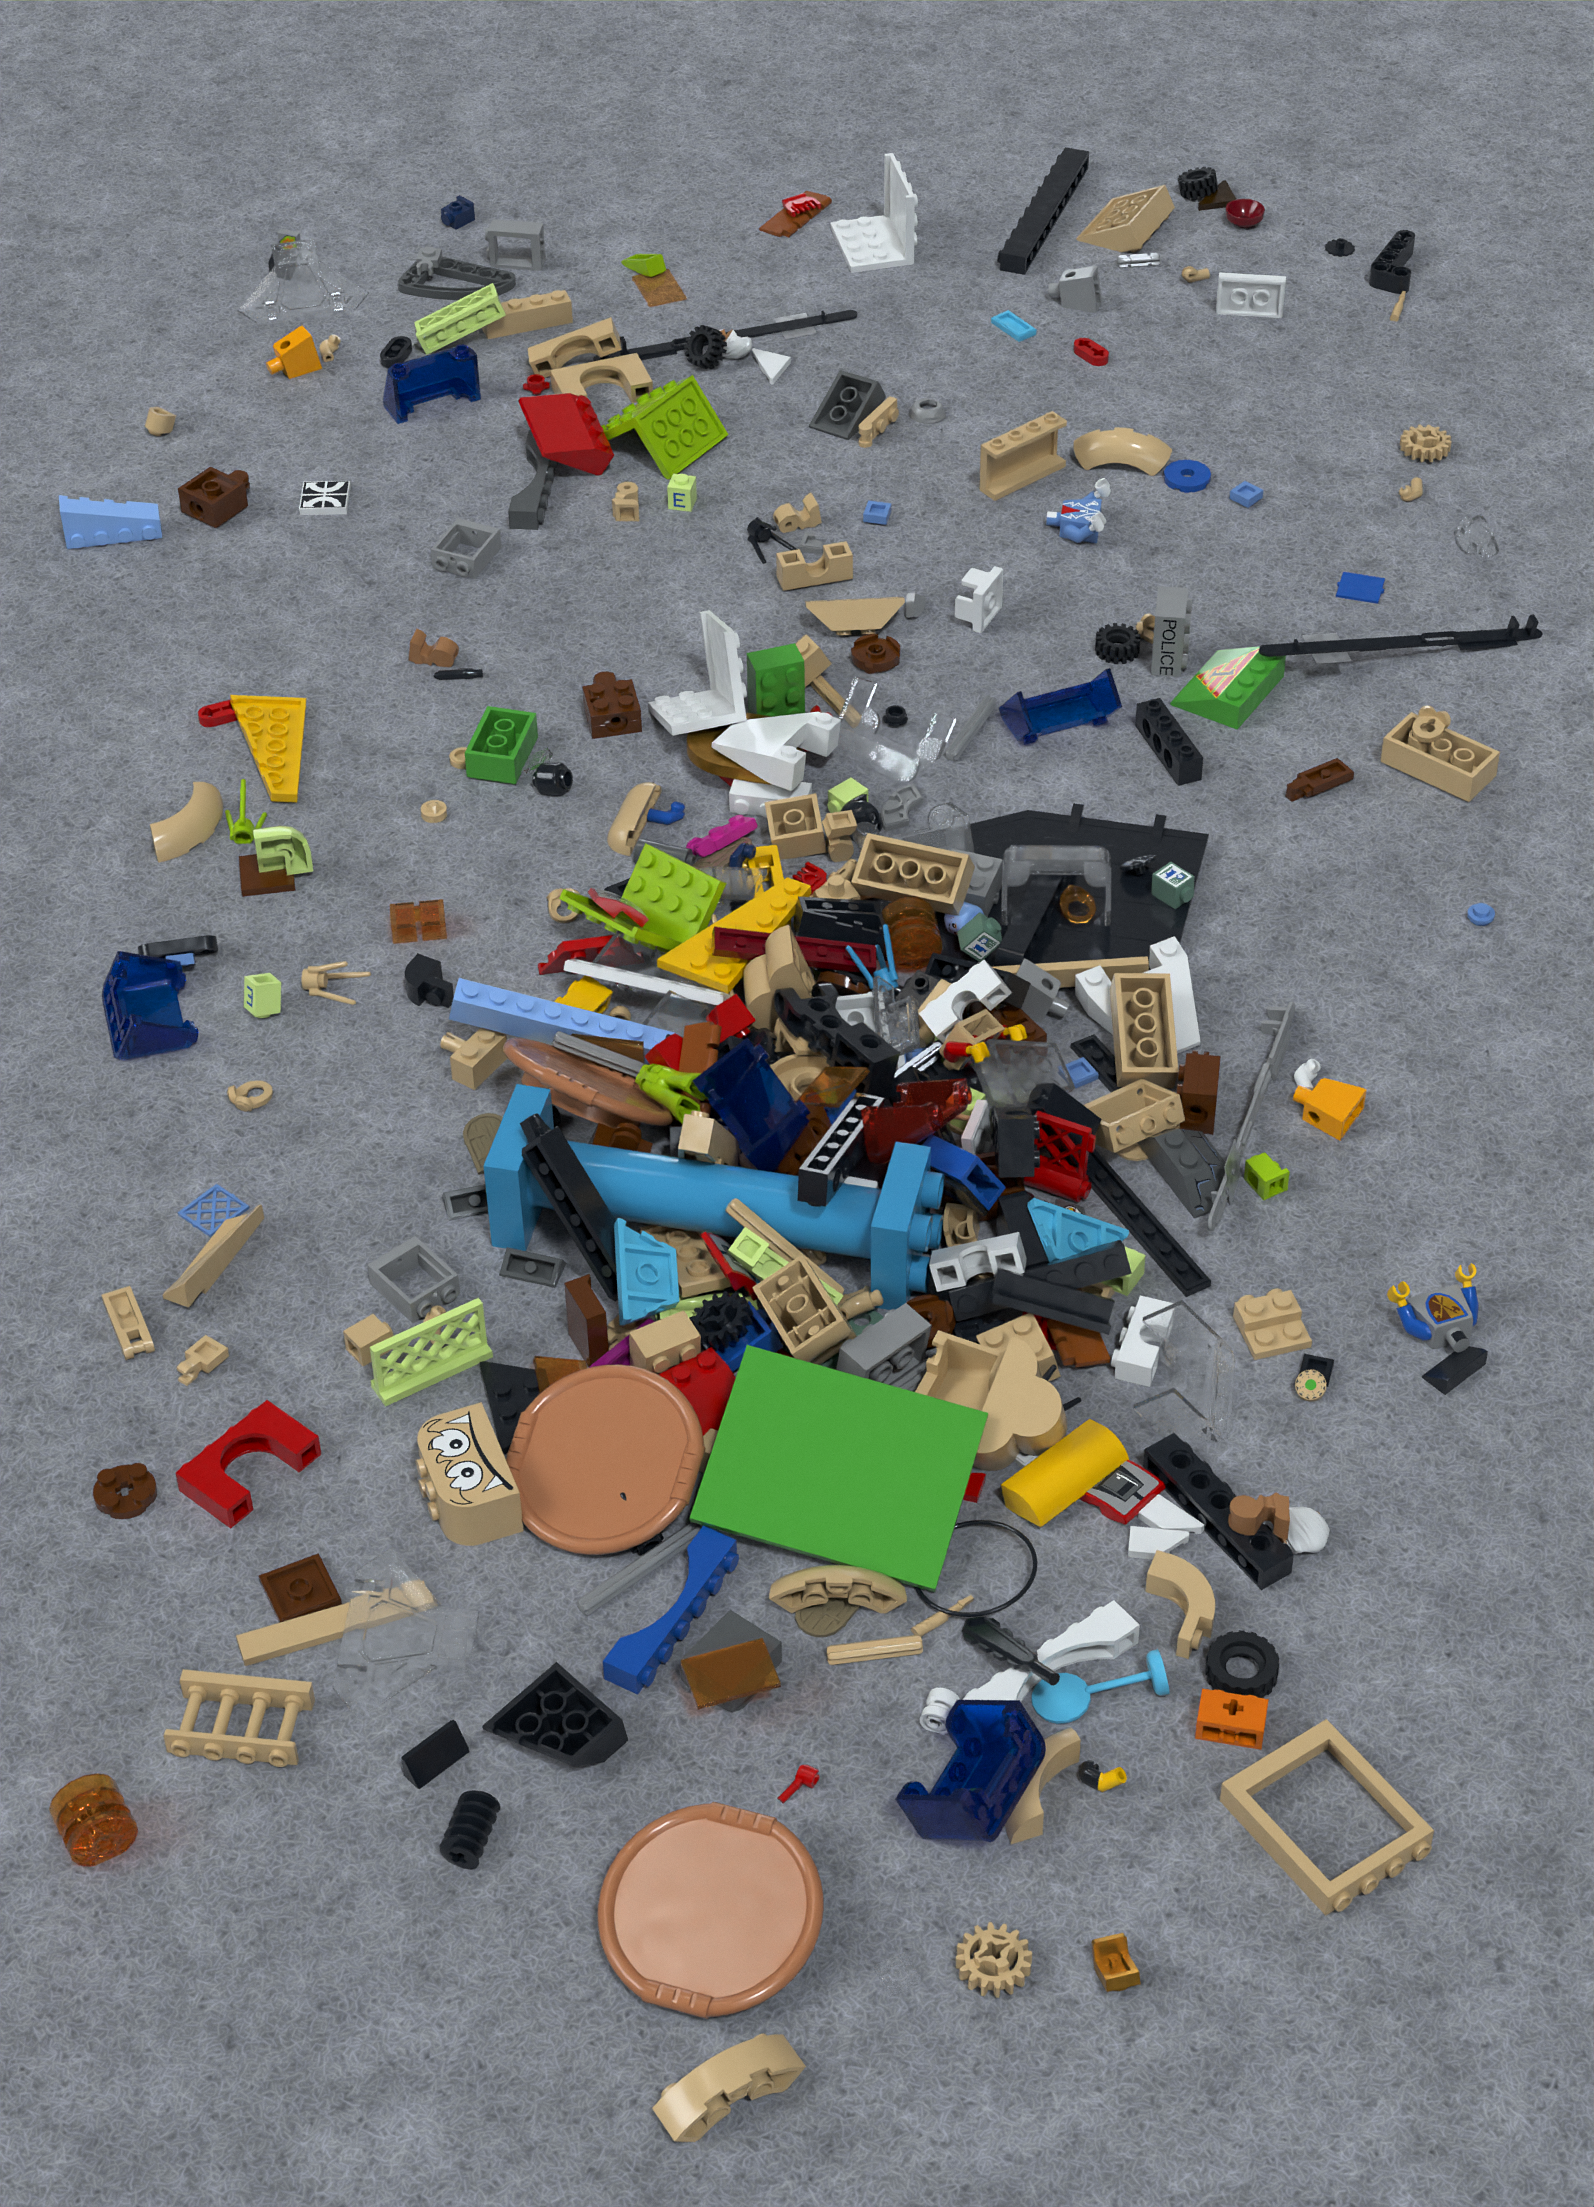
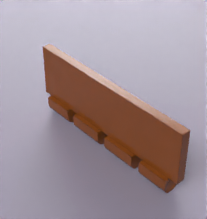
M805 191L803 193L807 197H813L821 203L820 209L810 207V211L806 210L805 212H800V214L795 213L796 216L792 217L786 212V208H783L763 224L759 230L777 237L786 236L789 238L808 223L810 219L818 215L821 210L832 203V199L827 195Z
M711 1021L685 1026L679 1066L680 1072L709 1075L716 1073L718 1050L711 1049V1047H719L721 1026L714 1025ZM676 1089V1093L687 1096L700 1105L701 1112L708 1113L710 1118L711 1104L704 1103V1101H712L713 1094L702 1101L681 1089ZM675 1119L671 1127H682L683 1124Z
M1044 1317L1053 1341L1057 1344L1056 1348L1063 1365H1073L1074 1363L1075 1367L1110 1363L1111 1358L1100 1332Z

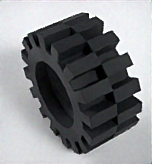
M1197 167L1195 170L1189 169L1188 172H1183L1182 175H1179L1178 184L1183 198H1203L1204 195L1209 196L1218 190L1214 168L1202 167L1199 169Z
M700 325V327L694 328L695 332L691 330L689 333L691 338H686L688 345H684V349L688 351L684 353L691 364L704 369H713L714 365H719L718 360L722 361L724 359L721 355L722 353L726 354L727 351L723 349V347L727 346V342L723 341L726 338L722 335L721 331L709 326ZM708 340V341H709L708 349H707V351L703 354V352H702L703 346H704L705 342Z
M1113 623L1112 627L1109 624L1105 625V628L1101 627L1099 632L1097 631L1096 655L1101 660L1106 658L1107 663L1114 661V664H1118V661H1121L1122 664H1127V660L1130 662L1134 661V658H1137L1140 652L1141 636L1138 634L1139 631L1137 629L1133 630L1132 626L1126 628V624L1123 623L1121 626Z

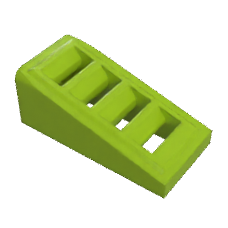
M637 253L621 261L625 267L648 277H653L666 271L662 254Z

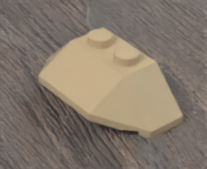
M885 597L805 601V606L831 631H836V635H851V630H861V634H875V629H881L905 603V598Z

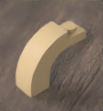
M1156 1550L1147 1573L1146 1592L1175 1602L1185 1613L1186 1618L1178 1636L1176 1656L1189 1659L1192 1649H1199L1203 1636L1211 1638L1215 1614L1214 1593L1205 1576L1191 1563L1178 1556Z

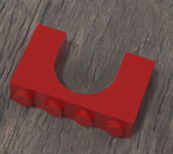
M266 1400L257 1408L252 1409L236 1425L231 1426L216 1441L207 1445L191 1461L181 1466L176 1472L179 1491L231 1529L254 1509L250 1491L225 1473L228 1465L241 1455L251 1452H266L275 1455L297 1472H301L321 1455L319 1436Z

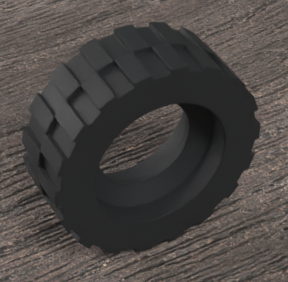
M1241 1630L1239 1632H1227L1226 1635L1217 1637L1216 1641L1211 1643L1207 1652L1205 1667L1207 1682L1213 1687L1212 1690H1222L1227 1693L1254 1695L1258 1698H1264V1696L1272 1692V1688L1277 1684L1280 1664L1279 1655L1275 1652L1273 1644H1270L1265 1637L1258 1636L1257 1633H1248ZM1238 1655L1248 1656L1257 1663L1259 1670L1252 1678H1238L1227 1672V1661Z

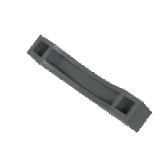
M529 430L526 439L527 461L534 467L537 473L524 490L511 498L508 510L510 529L538 530L540 522H544L548 495L551 494V481H554L555 477L554 468L558 466V462L542 457L531 430Z

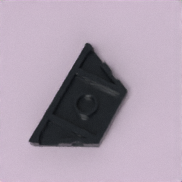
M482 1361L479 1362L497 1439L503 1454L506 1455L509 1451L521 1412H524L530 1403L548 1387L545 1371Z

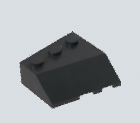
M557 1662L482 1726L483 1730L573 1767L605 1762L628 1741L623 1720Z

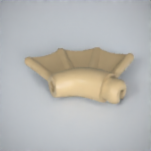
M864 1286L863 1289L854 1293L844 1294L837 1306L845 1318L849 1320L854 1316L874 1310L875 1306H881L883 1304V1297L881 1291L874 1290L870 1292V1288Z

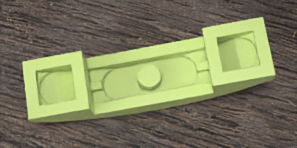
M746 1227L728 1250V1253L760 1281H763L789 1263L769 1249L768 1242ZM820 1279L834 1302L838 1305L843 1295Z

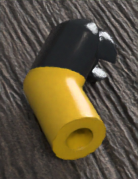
M1092 1760L1084 1761L1078 1772L1082 1783L1100 1792L1110 1790L1125 1783L1127 1780L1126 1773L1121 1767L1102 1773L1099 1771V1765L1094 1764Z

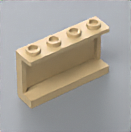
M1051 411L981 444L980 491L996 501L1066 467V460L1057 455L1058 430L1067 426V420Z

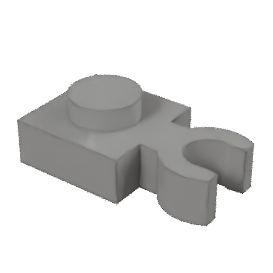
M434 247L420 248L416 258L417 275H421L422 271H428L429 276L433 275V268H438L441 262L442 249Z

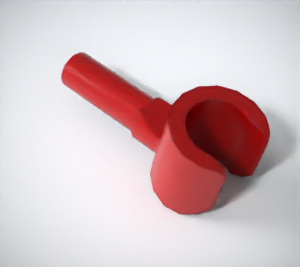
M807 1764L801 1765L797 1770L795 1780L777 1799L785 1803L802 1785L813 1789L820 1779L818 1775L819 1770Z

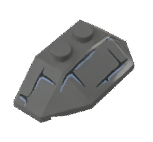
M1165 1129L1137 1142L1193 1218L1211 1212L1214 1204L1211 1192L1219 1191L1225 1174L1224 1166L1226 1162L1203 1132L1186 1129Z

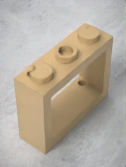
M1144 1079L1133 1082L1084 1105L1102 1119L1095 1134V1144L1113 1153L1185 1121L1180 1095Z

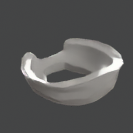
M919 399L912 404L909 410V416L914 421L924 424L936 423L946 417L943 405L932 399ZM929 403L937 405V407L933 409H924L920 407L928 405Z

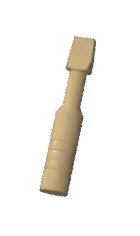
M1402 291L1399 296V300L1395 304L1390 316L1391 321L1399 320L1403 310L1406 291Z
M970 1595L959 1600L957 1604L948 1608V1610L959 1612L966 1605L973 1602L974 1598ZM939 1611L913 1626L911 1632L922 1637L947 1622L948 1618L952 1615Z

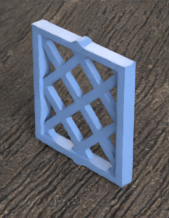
M216 1184L180 1210L178 1215L191 1223L193 1227L212 1237L226 1219L240 1216L249 1209V1206L235 1197L234 1194L229 1193ZM217 1192H222L227 1198H217ZM213 1193V1198H212V1199H205L206 1197H208L210 1194ZM235 1201L241 1207L230 1208V1203ZM216 1202H227L226 1208L216 1209ZM202 1203H212V1209L201 1210ZM198 1204L197 1210H190ZM226 1212V1219H215V1213ZM211 1213V1219L201 1220V1214ZM187 1214H197V1220H192ZM211 1223V1229L207 1230L200 1224Z

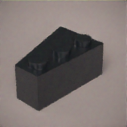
M798 896L793 920L796 936L868 945L878 944L883 953L885 945L883 925L885 922L878 901Z

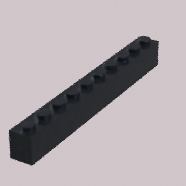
M1065 147L1061 155L1057 156L1056 163L1050 168V173L1045 175L1043 184L1038 187L1036 196L1032 197L1029 207L1025 208L1023 217L1019 218L1017 227L1012 229L1010 238L1006 239L1003 250H1000L998 253L997 262L1000 263V271L1026 274L1089 167V151Z

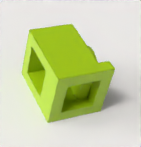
M1265 1152L1254 1155L1245 1161L1244 1180L1263 1201L1288 1190L1290 1171L1287 1168L1281 1170L1279 1164L1273 1161Z

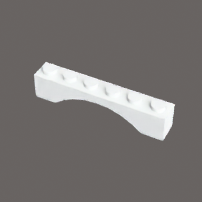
M1113 1600L1104 1607L1096 1608L1089 1617L1080 1623L1076 1622L1070 1625L1057 1638L1047 1640L1037 1650L1038 1661L1056 1671L1064 1666L1081 1661L1115 1659L1138 1644L1140 1625ZM1009 1668L1004 1672H998L988 1683L978 1689L974 1688L963 1698L962 1717L988 1743L1013 1726L1016 1712L1023 1698L1042 1679L1031 1671H1023L1020 1668Z

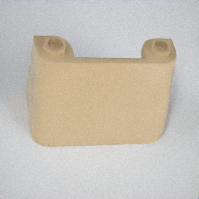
M938 1330L932 1341V1345L936 1346V1355H933L932 1359L928 1358L926 1361V1373L915 1392L982 1411L1005 1353Z

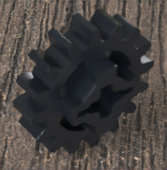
M725 1291L722 1297L718 1298L716 1294H713L712 1300L707 1301L704 1299L702 1301L703 1307L694 1309L696 1316L689 1317L701 1336L702 1348L706 1350L711 1346L717 1351L722 1344L725 1348H728L729 1342H739L738 1335L748 1333L745 1326L753 1324L750 1317L754 1314L744 1296L740 1297L737 1292L730 1296L728 1291Z

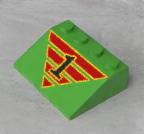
M1259 647L1217 650L1170 702V705L1238 730L1284 677L1286 656L1266 657L1259 653Z

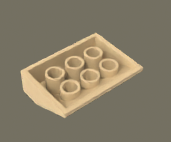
M1166 185L1112 198L1076 238L1077 241L1118 252H1136L1140 250L1145 241L1152 237V233L1160 228V224L1169 218V214L1175 208Z

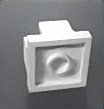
M996 566L990 572L971 568L963 577L962 585L974 589L973 599L960 595L955 599V617L971 622L973 624L972 631L978 633L984 631L1002 608L1003 569Z

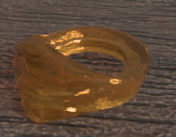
M1069 885L1062 893L1060 908L1065 918L1071 922L1084 923L1094 917L1096 912L1095 901L1086 890L1078 886ZM1079 900L1081 903H1085L1090 911L1085 916H1074L1068 910L1069 903Z

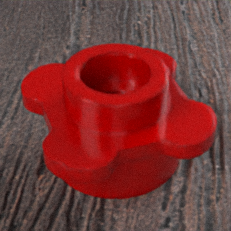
M539 374L530 375L527 378V383L523 384L524 390H529L535 395L550 387V383L545 382L544 376Z

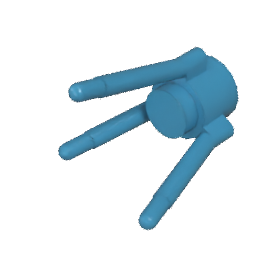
M887 924L883 925L889 967L886 966L880 945L877 944L876 953L881 969L873 972L875 978L871 976L851 946L846 947L851 958L868 981L870 989L876 988L880 994L899 987L897 983L899 978L895 969Z

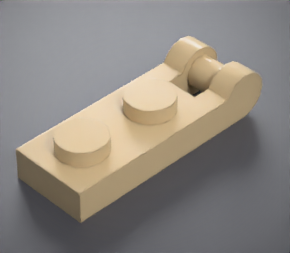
M889 396L859 424V434L861 435L859 438L860 447H871L872 440L879 433H883L891 422L897 420L899 415L897 398Z
M128 1286L102 1294L103 1304L125 1360L132 1359L134 1354L144 1351L146 1354L154 1352L155 1348L131 1287ZM138 1337L141 1339L132 1343L129 1341Z

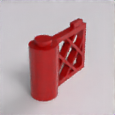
M1037 1111L1035 1115H1037V1121H1039L1040 1136L1039 1139H1034V1144H1037V1150L1045 1145L1053 1157L1048 1158L1040 1155V1168H1034V1177H1024V1185L1078 1203L1082 1198L1087 1199L1092 1183L1088 1182V1175H1086L1089 1152L1092 1153L1095 1149L1096 1135L1091 1134L1092 1128ZM1042 1123L1051 1125L1056 1133L1048 1136L1042 1128ZM1072 1132L1083 1136L1082 1143L1075 1145L1067 1134ZM1061 1138L1068 1150L1060 1152L1052 1141ZM1072 1154L1078 1161L1079 1168L1069 1165L1064 1157Z

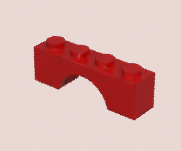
M737 994L717 1005L706 1016L707 1022L711 1021L714 1025L722 1027L720 1043L729 1036L745 1038L751 1033L749 1027L756 1021ZM674 1033L656 1044L644 1057L649 1064H659L679 1071L683 1038Z

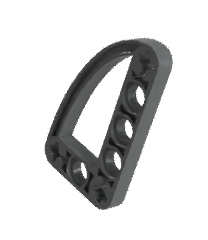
M442 257L438 268H433V274L484 286L453 288L423 285L431 276H429L428 271H422L421 275H416V261L398 280L401 293L443 300H460L492 283L496 287L498 295L510 291L516 285L515 274L512 272Z

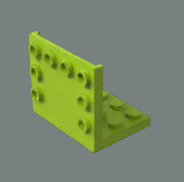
M693 375L677 383L675 380H672L665 384L663 389L659 386L649 394H643L636 399V405L632 403L622 409L623 414L621 416L616 414L607 420L606 426L604 424L601 425L607 440L635 428L666 479L672 478L673 474H678L729 435Z
M645 843L622 895L623 898L638 906L648 917L649 920L643 927H640L623 911L614 919L597 905L592 898L563 889L559 899L569 904L567 909L581 915L585 912L586 919L597 924H601V922L606 923L604 927L606 930L615 934H620V931L623 932L625 940L637 945L640 941L641 945L652 950L656 948L666 954L707 928L727 883Z

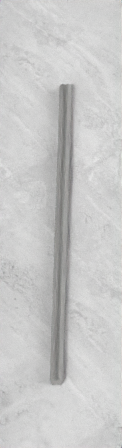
M927 1360L893 1382L891 1386L909 1391L917 1389L926 1373ZM694 1522L688 1523L577 1600L578 1609L586 1616L596 1611L687 1548L703 1525Z

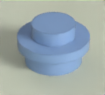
M1478 903L1469 907L1467 916L1473 924L1486 926L1494 920L1495 911L1487 904Z

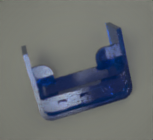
M1109 668L1105 669L1088 683L1026 699L1023 698L1022 691L1017 692L998 709L1002 720L1016 740L1023 741L1025 745L1038 741V736L1091 722L1093 726L1107 723V718L1122 708V704L1111 669Z

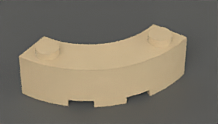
M759 2034L753 2039L720 2052L693 2069L677 2083L667 2086L661 2093L662 2098L652 2109L674 2142H696L710 2128L731 2112L729 2105L747 2095L751 2100L768 2094L787 2090L806 2066L783 2034Z

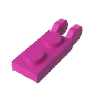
M736 815L728 820V824L709 830L707 836L703 838L695 837L692 841L689 840L686 848L692 849L695 856L705 857L755 830L758 825L755 818Z

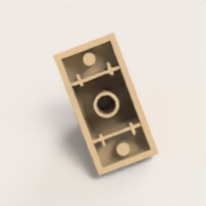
M789 925L772 932L765 943L766 954L751 960L743 971L746 1007L756 1021L752 1025L757 1029L768 1028L771 1032H774L777 1018H780L774 1007V993L777 989L791 987L801 999L813 998L811 997L812 987L817 983Z
M803 1254L752 1287L791 1354L796 1359L821 1365L837 1354L841 1345L846 1340H853L857 1337L851 1325Z
M1011 1336L982 1409L983 1412L988 1413V1419L973 1467L985 1471H997L1006 1468L1015 1460L1019 1452L1029 1455H1041L1063 1439L1067 1432V1417L1057 1389L1050 1382L1043 1379L1033 1349L1023 1340Z

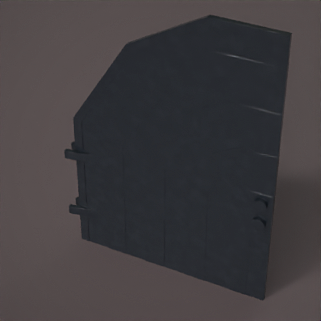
M1074 803L1071 815L1025 810L903 841L949 851L953 848L1003 859L1004 882L999 890L998 903H993L988 914V918H994L1000 924L1002 939L1048 847L1052 845L1076 850L1077 861L1075 869L1030 962L1041 964L1147 956L1149 963L1151 945L1174 936L1179 944L1181 943L1192 902L1191 899L1174 909L1153 896L1152 874L1169 862H1172L1195 876V890L1209 834L1165 828L1166 815L1156 814L1153 826L1082 817L1084 805ZM1150 854L1156 856L1154 861L1145 865L1146 872L1136 875L1135 869L1125 871L1120 869L1122 864L1132 859ZM878 898L866 899L868 901H878L884 922L889 928L894 962L927 967L933 952L976 964L980 963L961 950L958 936L948 932L944 922L945 913ZM884 945L883 957L885 961H888L886 947ZM998 947L983 959L991 967H996L995 959Z

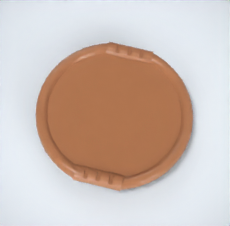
M512 1038L507 1040L503 1046L506 1057L524 1071L521 1079L524 1085L551 1089L552 1104L575 1115L614 1129L620 1123H631L639 1128L641 1123L666 1126L675 1121V1117L669 1109L640 1090L635 1079L628 1075L624 1076L622 1072L560 1050L552 1045L530 1039Z
M620 1364L601 1365L579 1370L556 1381L540 1393L524 1412H521L506 1461L520 1492L522 1522L531 1532L550 1545L565 1551L586 1555H602L620 1552L640 1545L663 1531L676 1519L685 1506L689 1505L706 1448L704 1447L702 1429L697 1414L691 1403L676 1386L660 1375L643 1368ZM622 1492L626 1495V1501L620 1496Z
M714 1801L709 1804L688 1806L661 1816L646 1825L617 1854L609 1867L600 1891L597 1920L599 1936L604 1953L614 1972L629 1989L642 1998L643 2002L705 2019L730 2015L759 2005L777 1994L796 1977L813 1952L822 1925L824 1911L823 1889L817 1867L810 1853L797 1836L785 1825L777 1821L776 1817Z

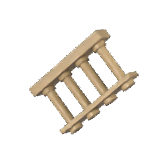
M183 1669L180 1684L183 1698L189 1700L180 1729H166L163 1737L167 1752L178 1757L199 1755L205 1756L210 1760H220L221 1758L237 1759L245 1764L259 1761L269 1762L276 1767H284L287 1764L298 1765L296 1743L291 1741L298 1712L313 1710L315 1697L312 1682ZM205 1700L221 1702L212 1733L193 1732L201 1703ZM237 1704L253 1705L244 1737L225 1735L233 1706ZM269 1707L285 1708L277 1740L258 1738L265 1711Z

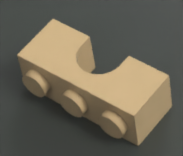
M846 541L823 545L822 557L814 563H806L800 549L776 553L777 579L783 591L853 579V554Z

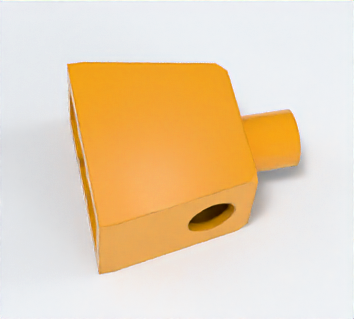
M303 325L274 343L273 349L276 358L266 362L267 369L271 375L282 370L289 379L322 369L313 338Z
M1323 1078L1313 1090L1299 1085L1295 1090L1293 1101L1304 1105L1302 1120L1341 1141L1364 1109L1367 1089Z

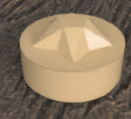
M439 800L425 802L421 806L422 819L429 823L443 821L447 817L446 804Z

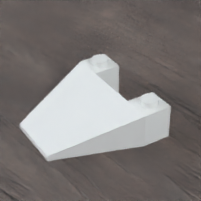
M820 712L748 719L747 721L733 723L712 742L711 747L764 781L792 791L803 780L806 753L796 748L799 747L827 757L838 746L841 719L832 717L828 713Z
M1174 936L1150 946L1149 967L1151 970L1144 973L1170 974L1178 1054L1200 1045V1035L1188 957ZM1101 965L1075 975V996L1087 1015L1113 1035L1110 1002L1111 981Z

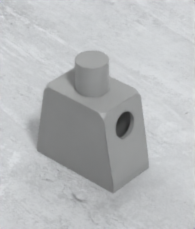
M1098 266L1064 271L1059 283H1050L1049 295L1060 296L1063 308L1097 313L1102 304Z
M1024 958L1016 976L1030 982L1031 985L1021 1009L1033 1021L1042 1023L1048 1011L1063 1018L1070 1003L1056 996L1061 985L1060 980ZM1001 1004V1005H1000V1008H1003V1007H1005V1006H1007V1005Z

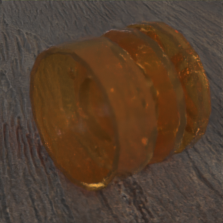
M907 897L893 901L883 909L882 916L889 928L895 967L908 971L919 970L927 967L932 952L941 954L942 939L937 927L935 911L930 903L921 898Z
M99 1773L84 1775L69 1782L57 1792L49 1807L51 1818L58 1833L62 1835L64 1845L68 1849L72 1861L81 1866H96L121 1855L132 1845L138 1833L136 1821L131 1815L129 1807L125 1804L117 1783L109 1775Z

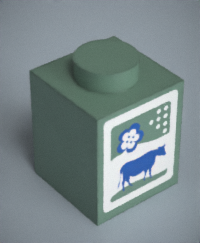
M1169 862L1152 874V895L1176 909L1194 897L1195 876L1176 864Z
M979 912L957 931L961 950L981 962L1000 945L1002 941L1000 924L994 918H988Z

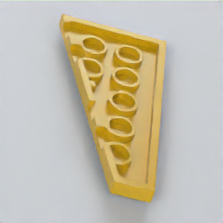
M230 695V703L271 801L298 802L306 698Z
M787 877L657 959V967L729 994L743 977V971L751 960L712 956V931L714 927L772 933L788 923L795 914L798 896L809 897L811 895V886Z

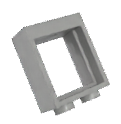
M492 219L489 228H486L485 240L489 242L487 260H490L491 267L533 271L542 270L546 261L543 223ZM497 236L530 239L532 257L498 255Z
M457 518L431 548L433 568L476 579L502 548L500 529ZM460 543L480 548L473 557L452 553Z
M416 1236L367 1265L370 1285L412 1323L425 1318L433 1306H442L445 1303H450L460 1294L458 1274ZM419 1265L438 1283L415 1298L410 1299L392 1281Z

